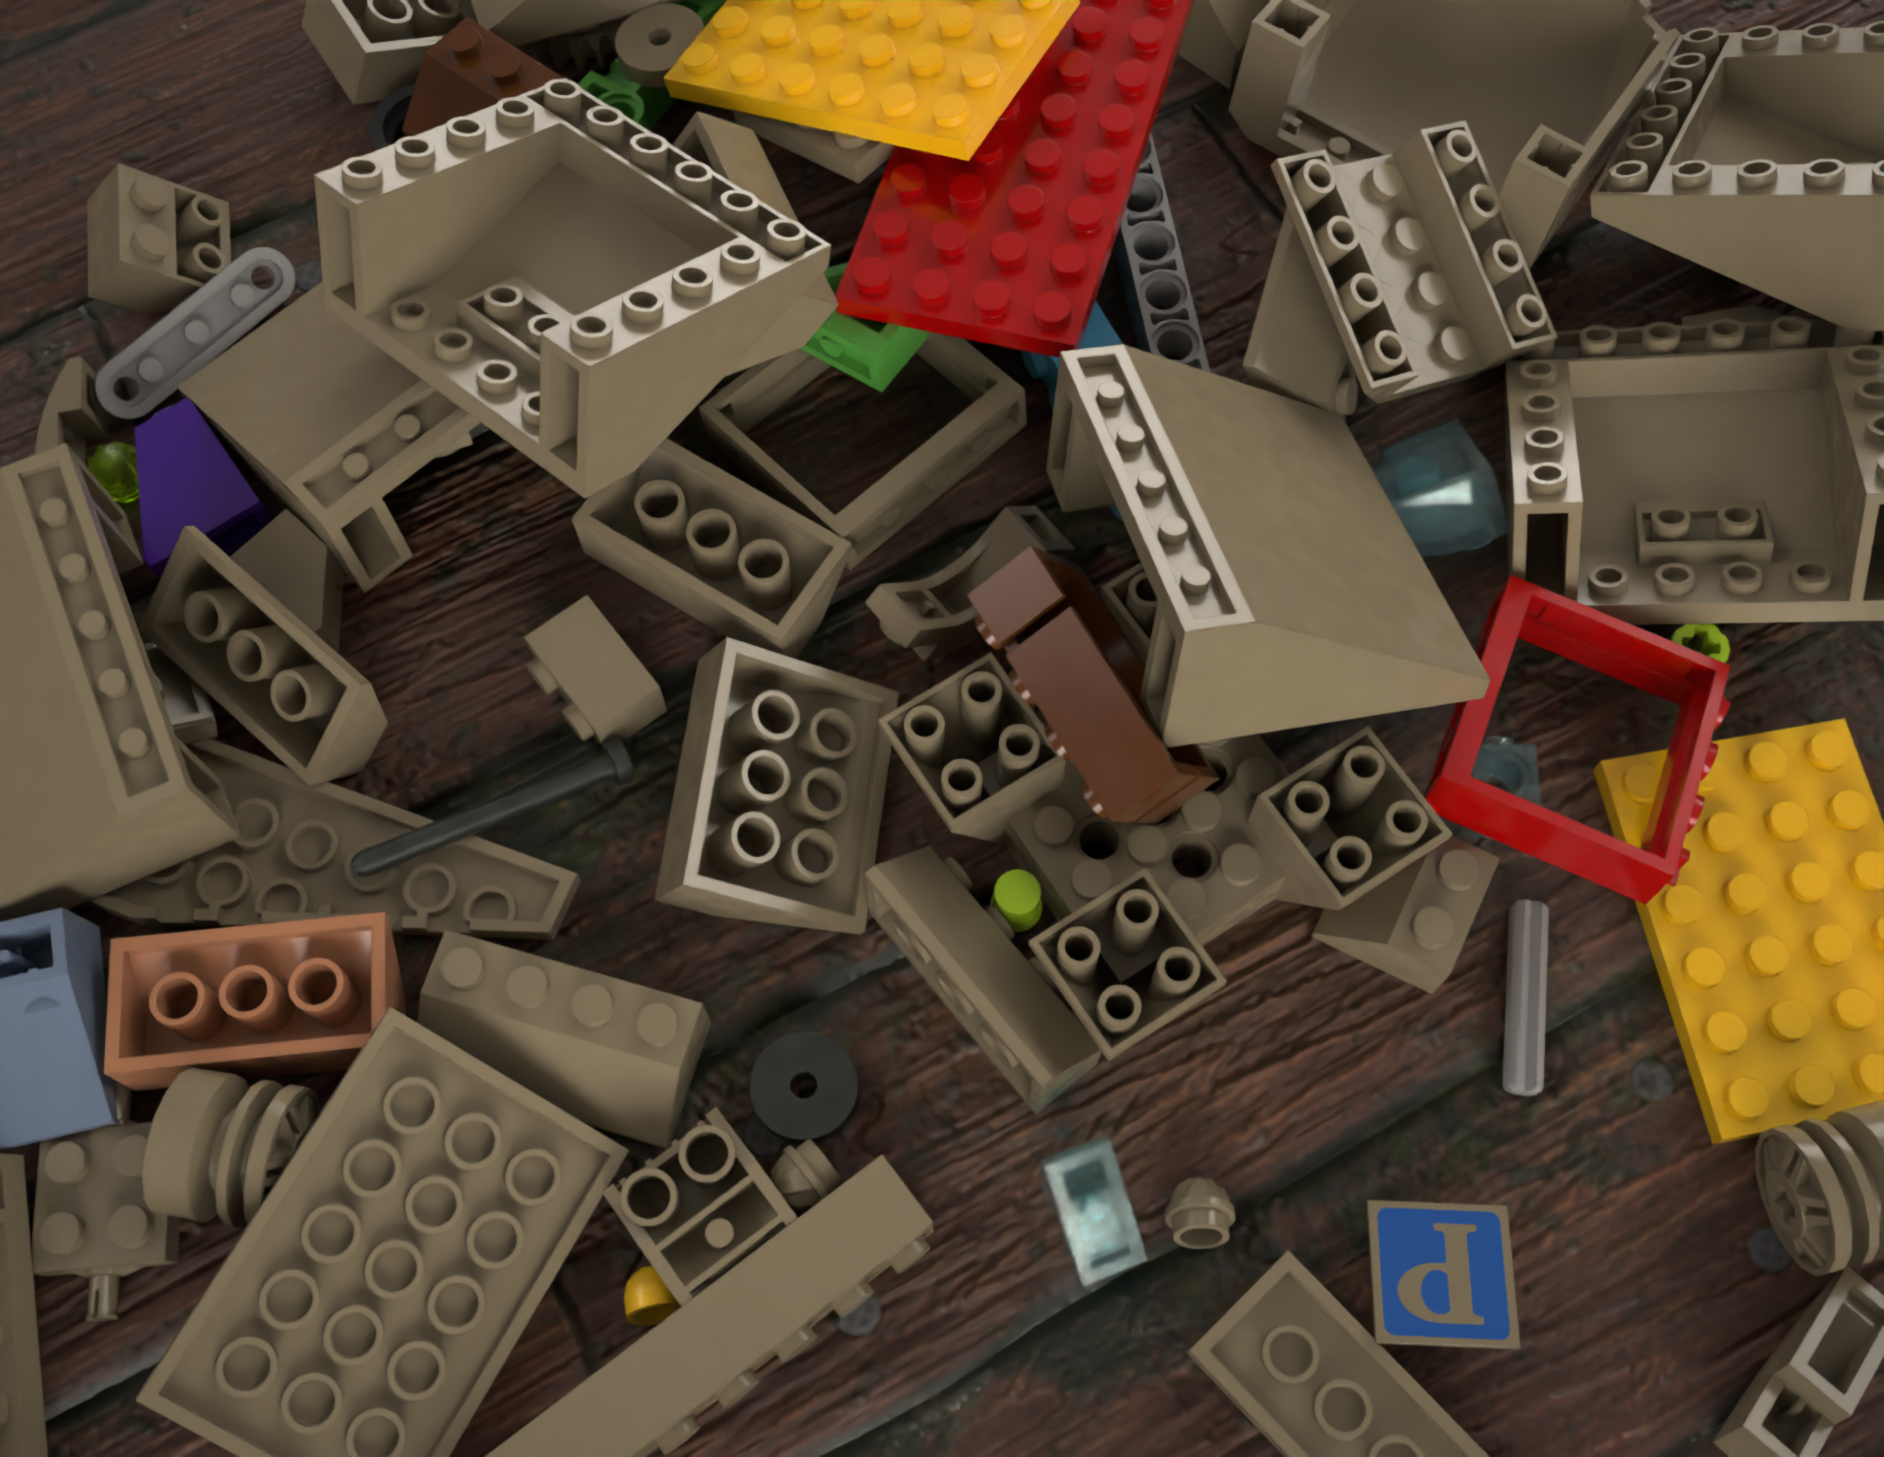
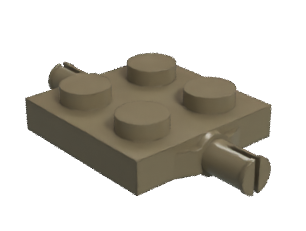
M114 1080L118 1123L40 1141L31 1245L33 1274L43 1277L77 1274L90 1278L86 1321L118 1319L120 1277L127 1276L147 1266L178 1264L180 1218L151 1212L143 1195L142 1169L145 1146L152 1122L138 1123L130 1120L132 1089Z

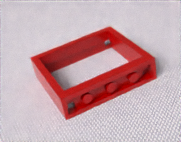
M1510 575L1488 610L1474 650L1491 679L1486 694L1482 699L1457 702L1455 704L1423 796L1440 817L1646 905L1666 884L1672 887L1677 884L1681 867L1690 859V850L1683 848L1686 833L1690 832L1695 826L1704 806L1705 798L1697 794L1700 781L1711 770L1718 753V745L1712 743L1711 738L1713 731L1719 727L1725 718L1731 703L1723 696L1731 665ZM1517 638L1680 705L1641 848L1470 776Z

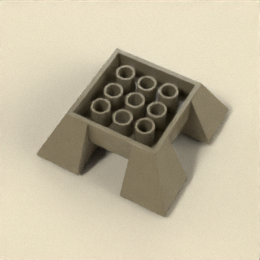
M1140 563L1101 586V596L1107 608L1146 665L1158 600L1143 565ZM992 653L987 654L878 719V726L950 831L1005 845L1021 869L1028 871L1036 877L1041 887V898L1058 922L1029 940L1028 945L1108 1061L1226 985L1227 980L1202 947L1212 939L1274 899L1339 911L1452 836L1449 828L1369 726L1291 775L1259 734L1197 743L1220 778L1214 782L1217 789L1213 791L1203 790L1166 816L1164 823L1150 825L1147 823H1136L1135 821L1132 823L1111 822L1108 817H1100L1090 807L1080 788L1081 784L1085 782L1084 778L1072 760H1064L1053 749L1044 732L1045 727L1049 723L1047 721L1043 724L1041 723L1029 704L1017 692L1010 678ZM1088 843H1100L1105 845L1112 852V855L1105 859H1094L1086 855L1081 847ZM1178 861H1190L1201 869L1203 876L1198 878L1185 877L1176 871L1173 864Z

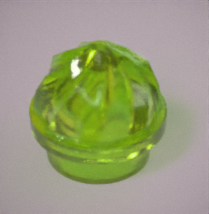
M117 441L109 445H98L94 456L87 458V468L117 503H127L139 498L136 448Z

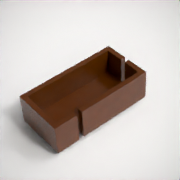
M1029 546L967 594L979 613L974 618L978 631L994 649L1000 650L1005 647L1008 654L1006 657L1014 668L1009 672L1013 686L1026 702L1031 705L1037 704L1049 723L1044 729L1049 743L1064 760L1073 761L1085 780L1080 786L1081 792L1090 807L1100 817H1108L1111 822L1132 823L1135 821L1136 823L1156 824L1220 779L1197 743L1170 748L1164 746L1151 726L1140 700L1146 665L1078 563Z

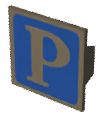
M1384 1200L1366 1201L1375 1344L1516 1350L1521 1348L1507 1206Z

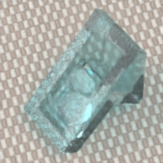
M1107 1135L1041 1160V1187L1057 1215L1075 1273L1083 1286L1148 1261L1111 1140Z

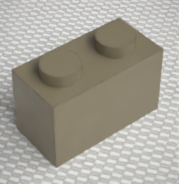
M588 595L524 637L534 658L526 664V667L546 695L557 690L568 706L562 709L561 712L573 731L583 742L591 736L601 748L602 744L617 738L623 742L668 711L660 686Z

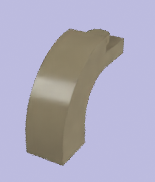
M1006 506L975 544L952 564L922 580L879 584L865 603L880 619V628L889 639L902 645L905 649L913 648L924 662L950 654L982 636L974 622V618L979 613L967 594L1029 546L1065 559L1069 557L1075 548L1036 506Z

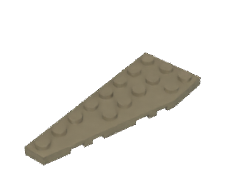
M208 738L185 743L184 745L221 779L241 837L84 903L137 924L151 926L225 928L386 912L389 916L392 934L443 936L446 929L471 937L554 940L581 880L575 872L474 835L372 876H358L351 861L358 852L435 821L330 782L309 786L289 767Z

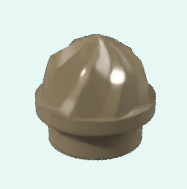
M807 1139L796 1149L791 1145L787 1146L782 1150L783 1155L771 1170L772 1183L791 1209L801 1213L811 1209L842 1183L834 1167L810 1139Z
M1201 1177L1189 1178L1179 1183L1175 1188L1170 1203L1165 1209V1222L1173 1229V1239L1178 1245L1191 1249H1209L1221 1246L1229 1240V1227L1235 1222V1208L1230 1203L1225 1189L1217 1186L1215 1181Z

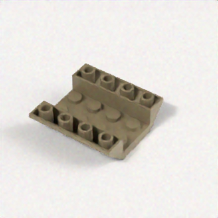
M1466 120L1420 129L1393 154L1333 166L1327 150L1323 149L1278 158L1270 165L1364 393L1377 404L1470 379L1551 343L1558 338Z

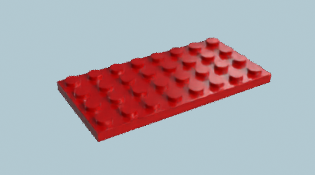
M1080 0L1077 9L969 161L895 145L835 294L839 303L836 307L837 313L1060 358L1061 351L1078 350L1195 0Z

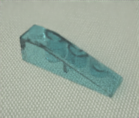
M1458 420L1399 441L1383 451L1385 462L1372 469L1421 557L1449 555L1461 550L1478 549L1488 544L1491 539L1510 532L1494 471Z

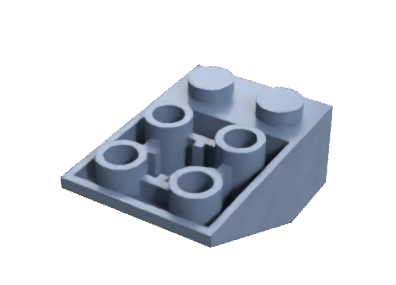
M63 907L0 922V1151L118 1123L114 1079L104 1074L107 1001L100 926Z

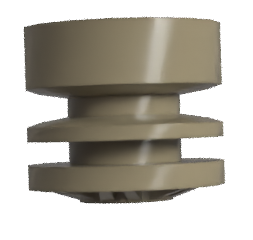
M191 1067L180 1073L162 1098L154 1115L145 1146L142 1184L144 1200L150 1211L201 1222H207L218 1214L223 1225L244 1229L320 1114L321 1105L316 1091L293 1084L283 1088L279 1083L264 1079L249 1088L246 1079L236 1074Z
M1884 1100L1840 1110L1830 1115L1827 1122L1813 1117L1793 1126L1785 1124L1770 1128L1761 1133L1755 1148V1172L1761 1199L1775 1233L1795 1262L1803 1270L1815 1276H1821L1845 1269L1846 1266L1851 1268L1872 1262L1876 1253L1884 1257Z

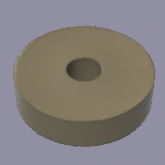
M670 3L651 5L630 15L621 24L615 37L616 52L625 75L642 86L651 88L667 87L663 78L704 29L701 18L697 13L685 6Z

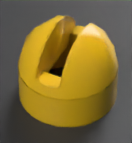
M653 1266L640 1268L632 1274L626 1284L624 1305L626 1320L630 1324H660L681 1308Z

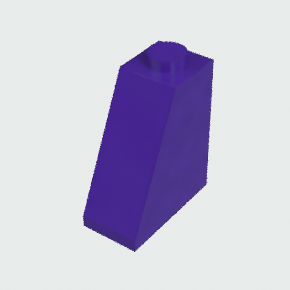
M189 397L174 406L161 409L151 419L134 428L143 555L149 567L159 579H161L184 526L194 525L230 557L272 521V518Z

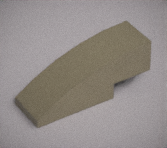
M1846 1266L1845 1269L1839 1270L1767 1360L1731 1412L1713 1443L1729 1457H1817L1834 1425L1852 1416L1884 1357V1295L1851 1268Z

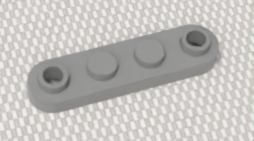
M268 247L253 248L241 254L98 370L93 381V394L98 405L106 413L121 419L139 418L149 413L177 390V386L205 367L289 298L295 286V272L290 261L281 252ZM256 267L263 268L269 273L271 282L267 289H259L253 284L251 274ZM121 377L130 379L135 385V395L128 401L119 399L113 390L114 383Z

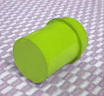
M1020 869L1007 871L999 877L990 901V906H993L1002 914L1014 933L1032 928L1038 922L1042 913L1040 884L1033 874Z

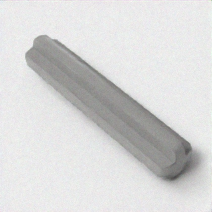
M1517 900L1509 909L1502 1086L1507 1093L1521 1096L1537 1095L1544 1088L1549 908L1541 901Z

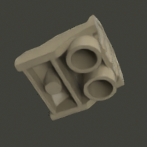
M717 1107L705 1115L706 1119L696 1123L697 1127L690 1130L681 1140L677 1141L675 1139L672 1141V1146L653 1161L651 1158L645 1161L646 1166L641 1170L634 1172L627 1179L624 1177L619 1181L618 1185L612 1184L602 1191L639 1248L681 1307L798 1218Z

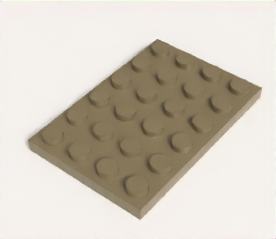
M389 1007L136 1396V1402L239 1457H449L603 1196L602 1191L608 1188L629 1150L392 1007Z

